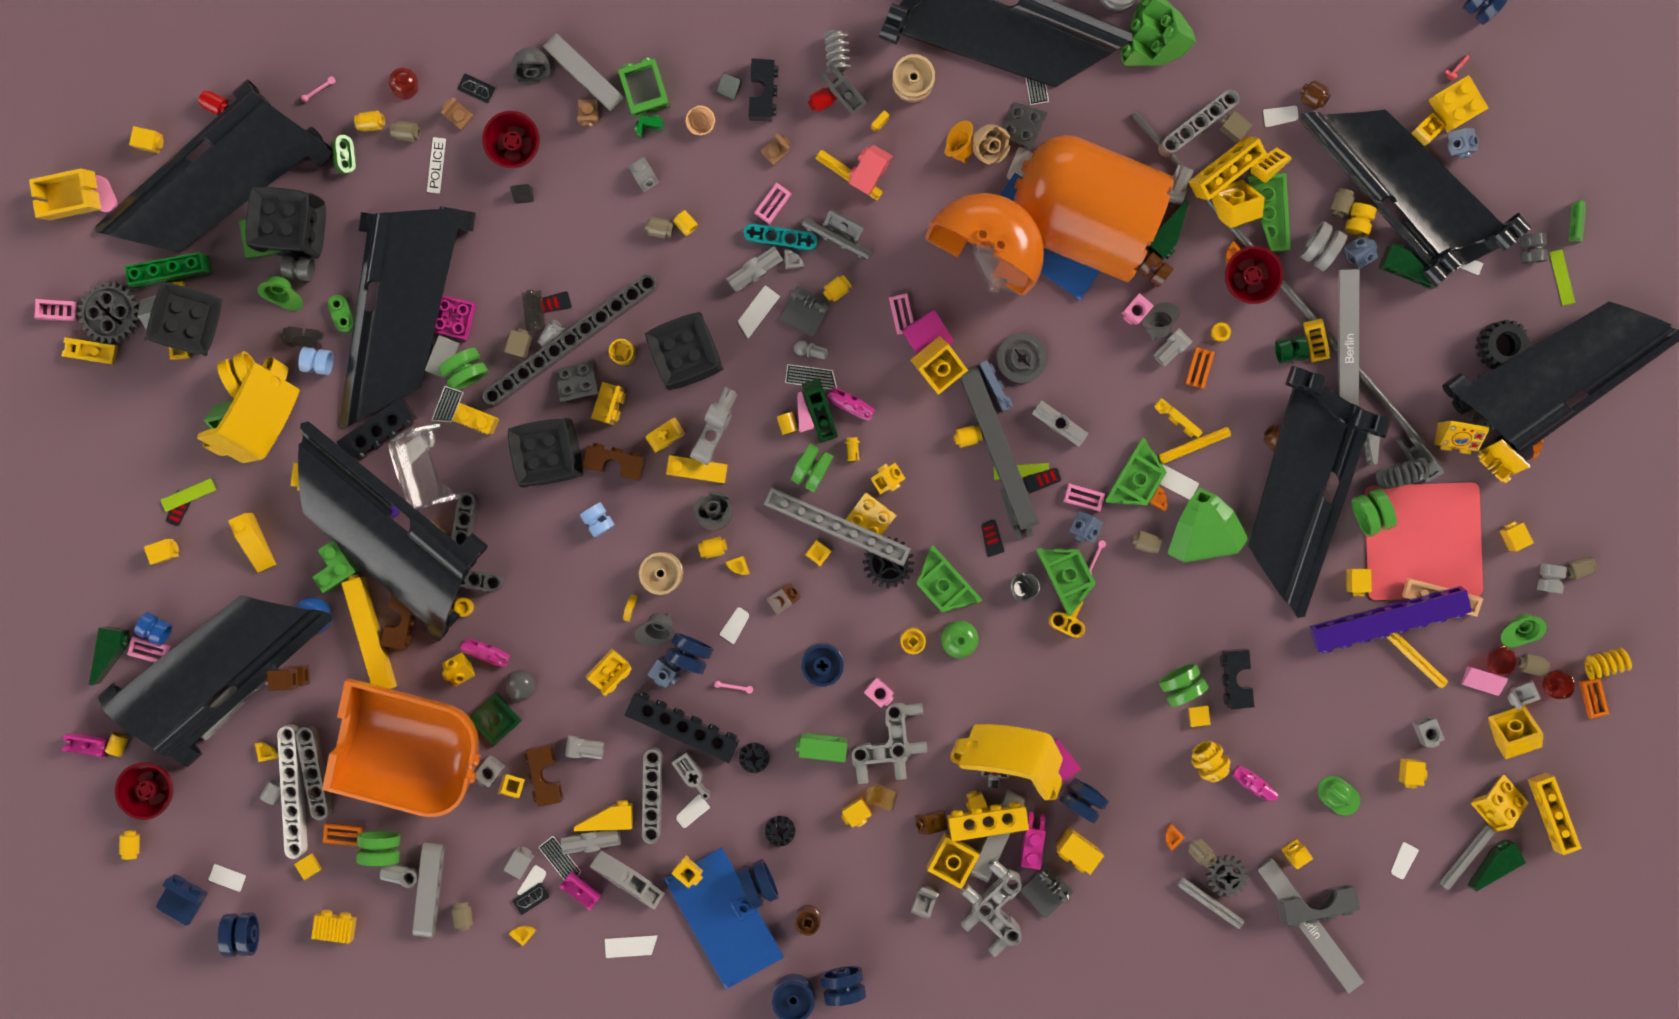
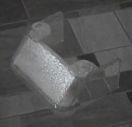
M974 244L972 261L984 285L989 288L988 291L993 293L1004 291L1017 294L1002 285L1006 283L1026 288L1028 277L1010 263L994 255V247Z
M439 423L410 429L389 441V451L403 498L418 511L460 498V494L452 495L449 487L445 484H439L429 450L435 443V435L432 433V430L440 427Z

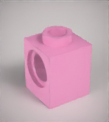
M1139 293L1123 310V318L1132 325L1134 323L1137 325L1154 305ZM1133 306L1140 308L1141 314L1139 316L1132 313Z
M877 676L864 689V693L880 707L883 705L888 706L894 699L892 697L894 692ZM879 688L884 689L886 692L882 698H877L874 694Z

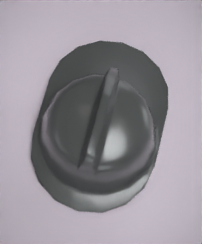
M1166 302L1153 306L1142 319V325L1145 327L1147 334L1151 336L1152 341L1170 334L1172 326L1180 315V310L1176 305Z
M659 613L652 614L646 623L635 630V639L640 644L650 647L658 646L671 639L675 634L673 622L670 619L671 615L669 613L664 615Z

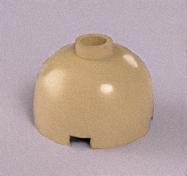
M994 124L980 127L972 137L974 155L988 165L994 162H1001L1010 150V135L1005 129Z

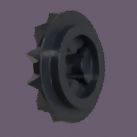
M760 743L745 745L739 754L741 767L747 772L755 774L763 771L769 763V752L766 747ZM753 750L756 756L762 757L756 761V766H754L752 760L747 759L752 756Z
M775 816L766 824V838L777 847L786 846L795 836V825L786 816ZM777 824L781 829H786L783 832V839L779 834H774L777 831Z

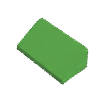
M1583 200L1571 204L1568 240L1571 242H1583L1586 203Z

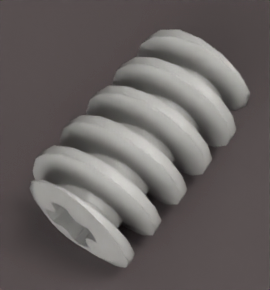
M840 30L826 31L824 33V36L827 37L825 39V44L827 45L825 51L827 52L826 59L829 60L826 62V66L829 68L827 73L834 74L829 67L831 63L840 72H844L846 69L851 68V65L845 64L846 61L850 60V57L844 56V54L849 53V49H844V46L849 45V42L843 41V39L848 37V34H844Z

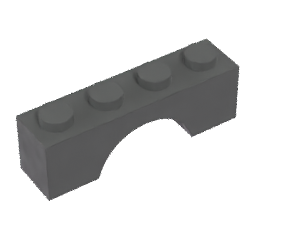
M1351 885L1330 888L1325 902L1313 908L1308 907L1302 898L1296 896L1276 899L1280 923L1286 924L1288 927L1300 926L1301 922L1316 923L1320 918L1325 920L1336 918L1335 915L1342 914V916L1353 915V911L1360 910L1356 887Z

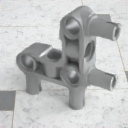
M724 386L718 402L711 404L704 419L707 424L690 455L691 458L709 465L722 434L731 420L732 411L730 410L738 396L735 394V391H729V388ZM709 431H715L716 439L714 441L706 439V434Z
M903 702L890 703L885 710V722L889 732V738H887L885 743L871 744V742H867L853 747L851 753L852 764L856 767L858 784L869 782L867 765L874 763L892 762L894 763L896 780L907 779L905 762L910 757V754L927 753L926 741L909 743L906 736L905 718L906 716L923 715L922 703L905 705ZM892 707L900 710L899 714L895 717L889 714V710ZM897 745L904 748L903 752L899 755L893 752V748ZM859 749L866 753L865 757L861 759L855 756V752Z
M994 858L988 864V868L999 877L998 880L980 895L969 884H966L961 889V894L972 903V912L961 922V926L969 932L979 921L985 923L999 937L988 947L989 952L996 957L1006 947L1019 944L1022 938L1019 924L1014 918L1008 916L1000 909L1021 890V878L1018 872L1006 869ZM1010 880H1015V881H1017V882H1016L1015 884H1013V885H1011V884L1008 883ZM982 906H988V907H990V908L987 909V910H982V909H981ZM1012 931L1016 932L1015 935H1009L1008 933Z

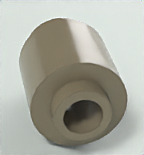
M397 121L391 124L390 134L396 140L416 142L421 136V129L417 123Z
M1340 188L1336 192L1330 208V212L1333 213L1332 216L1343 219L1344 216H1349L1355 199L1353 191Z
M651 217L650 220L646 221L645 231L648 232V236L662 239L672 238L674 223H671L670 220Z
M1141 530L1134 534L1132 538L1134 549L1149 554H1157L1159 552L1162 539H1159L1158 536Z
M1584 557L1567 563L1566 575L1574 581L1591 576L1594 572H1597V564L1592 557Z
M1524 653L1519 657L1517 666L1521 672L1541 676L1548 673L1550 663L1544 657Z
M1195 839L1189 844L1188 853L1201 866L1209 868L1216 862L1217 856L1215 852L1202 839Z
M468 901L453 904L451 911L454 928H458L459 931L469 930L470 926L474 923L471 906H469Z

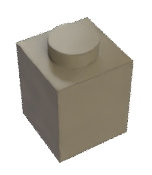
M1234 111L1231 115L1227 113L1220 121L1222 126L1219 128V131L1237 144L1252 127V124Z
M517 328V331L511 330L505 352L527 359L533 339L532 336L528 335L529 331Z

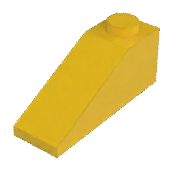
M669 455L666 474L725 483L728 465L715 462L705 465L695 459Z
M244 513L228 520L236 540L258 573L276 565L254 513Z
M619 800L617 804H612L577 823L574 831L632 829L634 826L633 803H628V800Z

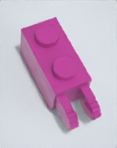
M1034 812L1028 813L1029 830L1023 831L1019 859L1021 867L1041 870L1046 834L1044 829L1045 814H1040L1039 827L1032 826Z

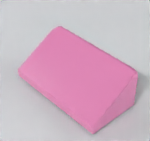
M1467 666L1461 684L1499 696L1508 679Z

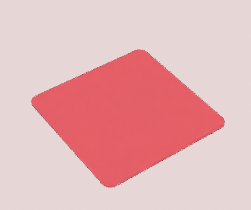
M1468 482L1410 484L1391 489H1382L1393 505L1397 517V525L1389 530L1381 528V532L1372 537L1366 535L1367 569H1371L1372 592H1368V596L1372 600L1408 599L1401 596L1407 577L1449 589L1462 586L1467 590L1468 594L1480 596L1483 592L1479 486L1476 483ZM1380 486L1367 487L1365 496L1368 495L1369 491L1380 488Z

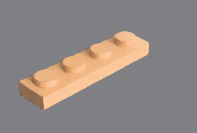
M1407 577L1401 596L1413 599L1449 588ZM1468 594L1472 612L1467 614L1477 617L1483 598Z

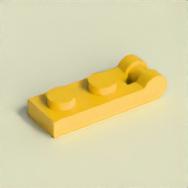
M64 337L63 343H65L64 351L62 350L61 356L115 365L118 346ZM73 345H76V350H75V352H72V351H73Z

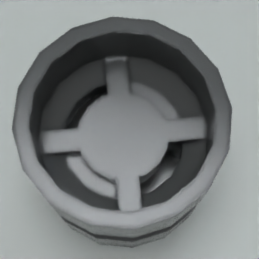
M1546 233L1526 234L1520 237V247L1524 249L1521 252L1522 264L1548 261L1547 249L1544 248L1547 245Z
M285 253L281 260V276L287 279L298 277L302 281H312L315 274L314 257L304 255L298 257L296 254Z

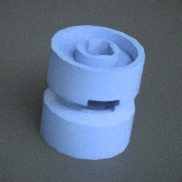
M308 347L301 349L299 355L300 371L309 373L315 371L317 374L323 375L331 373L333 367L332 351L320 349L317 352L314 348Z
M601 502L580 514L583 522L589 524V531L594 538L615 526L611 517L605 515L606 509Z

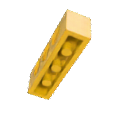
M1246 136L1188 181L1196 198L1209 201L1265 157L1267 153L1259 138Z
M1543 773L1527 779L1554 851L1566 855L1582 849L1555 776Z
M1020 801L1010 802L1008 806L994 804L989 806V809L975 807L971 808L969 812H963V810L952 811L950 815H947L950 838L954 842L1029 830L1026 806L1023 803L1020 804ZM1010 813L1011 819L1007 822L1002 821L1003 815ZM991 816L992 822L988 825L983 824V819ZM967 819L973 820V825L969 828L964 827V822Z

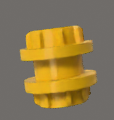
M1204 741L1192 750L1191 763L1195 768H1199L1198 773L1200 777L1210 782H1217L1225 778L1229 774L1231 761L1227 755H1222L1223 748L1221 745L1212 741Z

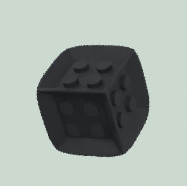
M253 187L247 206L245 228L247 246L259 252H266L268 249L283 251L274 254L279 256L289 253L296 254L298 257L304 255L319 258L323 248L325 233V201L313 193L294 189Z
M161 281L153 303L144 340L148 339L163 346L207 356L218 324L223 299L189 287Z
M701 312L684 315L645 332L653 361L668 391L691 385L724 370L715 343Z
M568 417L548 419L508 428L509 451L519 487L526 488L529 486L546 485L583 476L579 442L572 419Z

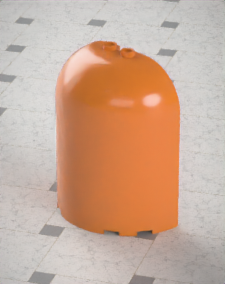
M1058 135L1045 140L1033 151L1029 160L1024 161L1021 168L1024 174L1022 178L1018 177L1014 188L1017 191L1013 201L1025 209L1036 223L1042 237L1043 248L1129 282L1136 274L1137 270H1134V268L1137 269L1139 264H1142L1147 254L1145 248L1149 247L1151 242H1153L1170 199V195H1167V193L1171 192L1174 184L1173 176L1077 136Z
M975 193L952 201L934 217L924 238L958 258L967 242L996 258L1000 262L990 278L1023 297L1036 285L1042 271L1044 248L1036 223L1019 204L1000 195Z
M351 678L344 681L337 718L342 719L336 748L329 754L322 790L424 817L442 816L454 810L464 798L469 785L474 784L477 774L474 772L475 767L478 766L481 757L478 754L479 738L477 729L471 718L464 711L450 704Z

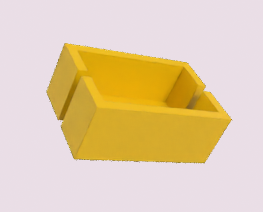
M80 168L29 179L32 197L48 201L33 200L35 218L50 221L101 210L99 193L94 191L98 189L94 171Z

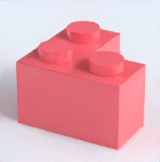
M872 145L870 148L867 147L858 158L860 161L858 167L854 166L849 174L851 178L849 184L869 195L872 193L881 175L885 173L893 156L875 145Z

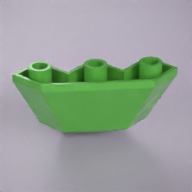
M1140 0L1128 30L1133 33V41L1124 45L1120 54L1122 62L1126 66H1161L1184 56L1196 43L1192 28L1182 14L1167 0Z
M1199 487L1189 500L1178 521L1168 555L1183 562H1191L1237 554L1247 543L1248 537L1235 512L1217 495Z

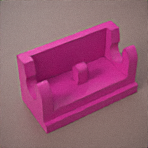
M72 732L63 735V740L67 741V745L62 748V751L107 758L108 753L105 752V748L110 738Z
M573 871L559 887L587 907L589 911L602 895Z

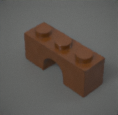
M594 442L593 446L587 445L582 468L604 472L606 463L615 459L621 465V477L641 481L646 461L645 458H641V453L631 451L630 455L623 453V449L612 447V450L604 449L605 445Z
M391 593L388 608L398 610L402 620L397 627L391 625L384 626L380 645L405 650L412 644L413 635H411L412 627L414 628L416 625L417 617Z
M309 665L284 666L267 671L265 684L268 686V691L293 690L298 688V686L310 684Z
M552 743L529 748L526 750L525 762L530 766L529 781L534 785L535 791L532 793L534 802H537L538 807L562 802L564 798L560 781L550 782L543 776L544 767L553 765L556 762Z

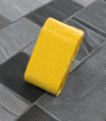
M674 417L649 433L645 438L654 452L657 453L686 433Z
M1083 601L1069 617L1064 612L1051 613L1048 617L1049 625L1071 637H1081L1085 632V626L1076 617ZM1057 615L1062 617V623L1059 626L1053 623V619ZM1075 623L1080 628L1077 634L1071 632V626Z

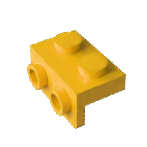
M611 649L586 675V678L599 688L604 696H607L616 689L617 684L622 679H625L630 674L632 668L626 659Z

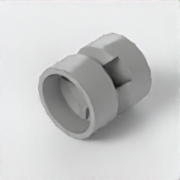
M1541 563L1539 574L1542 578L1538 579L1537 590L1563 594L1564 583L1562 579L1566 578L1567 567Z

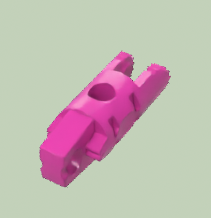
M833 387L826 397L832 404L867 421L871 419L875 411L874 408L864 401L836 387Z
M467 638L460 646V651L492 665L506 667L510 659V655L504 651Z
M1236 766L1231 775L1257 797L1260 796L1267 801L1278 799L1277 792L1252 771L1242 766Z

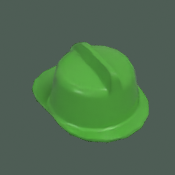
M270 275L267 281L261 283L257 288L258 294L262 298L286 310L298 311L303 307L302 298L293 291L290 282L284 277Z
M1527 613L1517 615L1501 634L1502 644L1513 648L1539 640L1544 636L1547 625L1539 617H1533Z
M1328 776L1320 782L1318 786L1319 798L1339 815L1348 816L1358 810L1360 806L1359 793L1346 781L1338 776Z

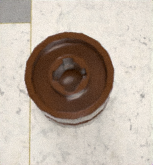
M1152 252L1137 271L1144 277H1149V281L1158 288L1174 268L1166 262L1162 263L1161 258ZM1153 266L1157 267L1155 272L1151 270Z
M804 905L798 909L795 925L801 934L810 936L819 930L821 919L819 910L813 905Z

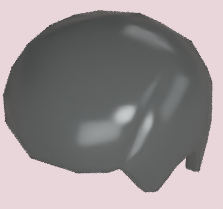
M1019 573L1010 580L1008 588L1010 595L1016 601L1028 602L1039 594L1040 584L1033 574Z
M517 670L509 675L506 690L512 699L524 701L534 694L535 681L528 671Z

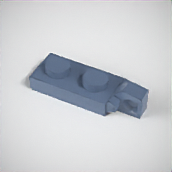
M987 360L980 363L977 367L1001 412L1013 407L1010 397L1003 393V384L1000 380L997 381L994 375L996 372L993 365L988 363Z

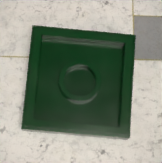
M495 693L470 716L476 729L492 747L522 722V719L498 693Z

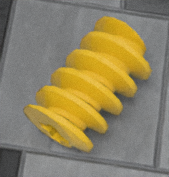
M1622 648L1600 654L1596 653L1593 656L1589 655L1584 661L1585 671L1590 680H1594L1595 675L1597 678H1601L1602 672L1607 677L1610 675V672L1614 675L1617 674V669L1621 673L1625 671V668L1628 671L1632 669L1630 657Z

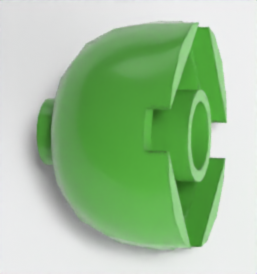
M964 620L950 622L941 633L943 649L954 658L970 656L975 652L979 643L977 630L971 623Z

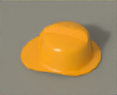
M960 121L951 128L944 151L946 156H952L955 160H961L963 163H966L968 157L973 153V124L970 121Z

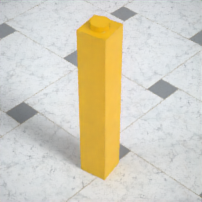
M358 574L347 578V581L342 582V587L371 684L389 689L397 687L386 646L380 645L382 632L366 578L359 577Z

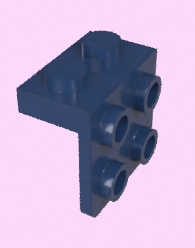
M174 874L163 883L162 886L166 887L159 899L156 908L187 926L194 919L208 892L188 882L183 877Z

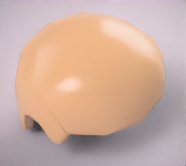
M696 106L689 110L685 122L687 128L693 134L702 136L712 131L715 117L708 107Z

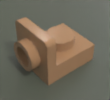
M454 98L447 100L442 106L443 110L441 113L462 131L475 117Z
M597 99L578 100L579 116H577V121L583 127H593L594 124H599V102Z
M777 133L775 138L761 150V153L775 166L791 151L789 146L791 143L784 135L780 136Z

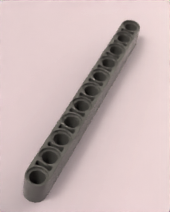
M650 274L642 275L488 387L483 392L484 401L487 404L497 406L654 293L658 287L656 279ZM647 279L653 280V285L649 289L644 288V282ZM637 291V298L630 300L628 298L629 292ZM615 302L622 303V308L619 311L613 310ZM605 313L606 320L602 323L598 322V315ZM585 324L591 326V330L587 334L582 333V327ZM573 335L575 337L574 344L567 345L566 340L568 336ZM559 347V354L553 357L551 355L552 348ZM543 358L544 365L537 368L535 365L536 360ZM523 369L528 370V377L525 379L520 377V372ZM508 380H511L513 383L511 390L505 389V383ZM495 391L497 399L491 402L489 395Z

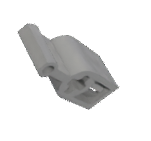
M686 751L674 759L672 765L689 787H697L701 793V798L707 800L711 795L710 791L702 784L703 773L690 753ZM691 773L692 775H698L696 780H690Z

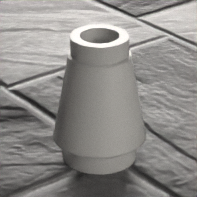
M553 319L551 322H548L537 342L542 347H545L560 336L565 328Z

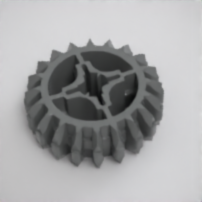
M1423 458L1396 463L1379 469L1376 472V480L1381 489L1404 486L1428 478L1430 476V467L1427 460Z

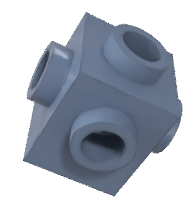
M1463 128L1448 133V150L1451 156H1459V159L1471 157V153L1478 152L1477 146L1479 141L1475 135V129Z
M1365 235L1344 247L1347 261L1357 269H1361L1378 258L1377 244L1374 240H1369Z
M1079 511L1069 532L1075 534V539L1083 543L1086 540L1094 543L1104 522Z
M662 655L647 675L654 679L658 686L667 688L670 684L674 685L680 677L678 673L681 668L666 660L665 656Z

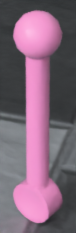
M330 76L327 82L309 94L302 95L301 101L306 103L310 97L328 85H334L336 79Z
M1100 540L1098 542L1099 547L1089 566L1090 572L1092 571V568L1101 552V549L1106 546V542L1104 540Z
M720 681L714 682L715 688L725 687L743 690L749 694L753 692L752 686L742 687L724 684Z

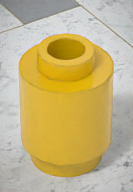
M378 110L359 113V115L354 117L355 127L358 131L362 132L382 130L385 125L384 115L380 114Z
M844 275L841 277L837 276L824 286L825 291L823 294L829 302L831 300L836 302L847 294L852 286Z
M971 425L959 428L953 434L954 442L960 448L978 444V441L983 440L979 426Z
M721 536L702 540V543H698L701 558L706 557L709 559L725 555L724 551L728 550L726 540H722Z
M135 830L124 831V834L119 835V854L121 859H136L137 854L140 853V834H137Z

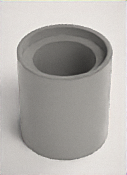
M268 780L259 798L268 804L275 805L281 795L280 782Z

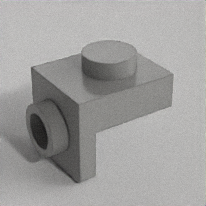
M645 157L628 166L643 192L659 184Z
M1533 680L1511 687L1507 696L1510 704L1515 706L1517 710L1522 709L1523 705L1541 699Z
M921 887L917 891L911 913L929 919L939 894L931 887Z

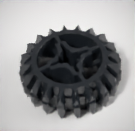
M864 553V556L869 557V560H863L862 563L868 564L869 567H865L863 570L871 571L867 578L874 576L875 578L872 580V583L875 584L879 580V587H882L883 582H886V588L889 589L890 583L893 582V586L896 588V581L899 580L901 584H904L901 578L903 576L906 579L910 578L909 575L905 574L906 571L913 572V569L908 568V565H914V561H908V558H912L913 554H909L903 570L896 563L892 562L897 569L888 566V568L885 567L882 571L885 565L883 559L873 553ZM874 556H876L882 563L881 568L877 573L874 571L872 565V560ZM887 570H894L899 574L894 578L881 577Z

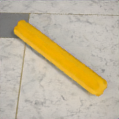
M820 150L818 152L816 160L848 182L851 180L849 174L852 170L825 151ZM875 186L869 196L878 200L883 192Z
M1224 427L1158 455L1161 464H1164L1231 436L1230 429Z
M1397 632L1391 633L1387 637L1438 687H1445L1448 680Z

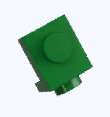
M651 114L649 117L640 115V120H637L635 123V132H637L639 138L643 139L645 128L664 131L665 123L657 115Z

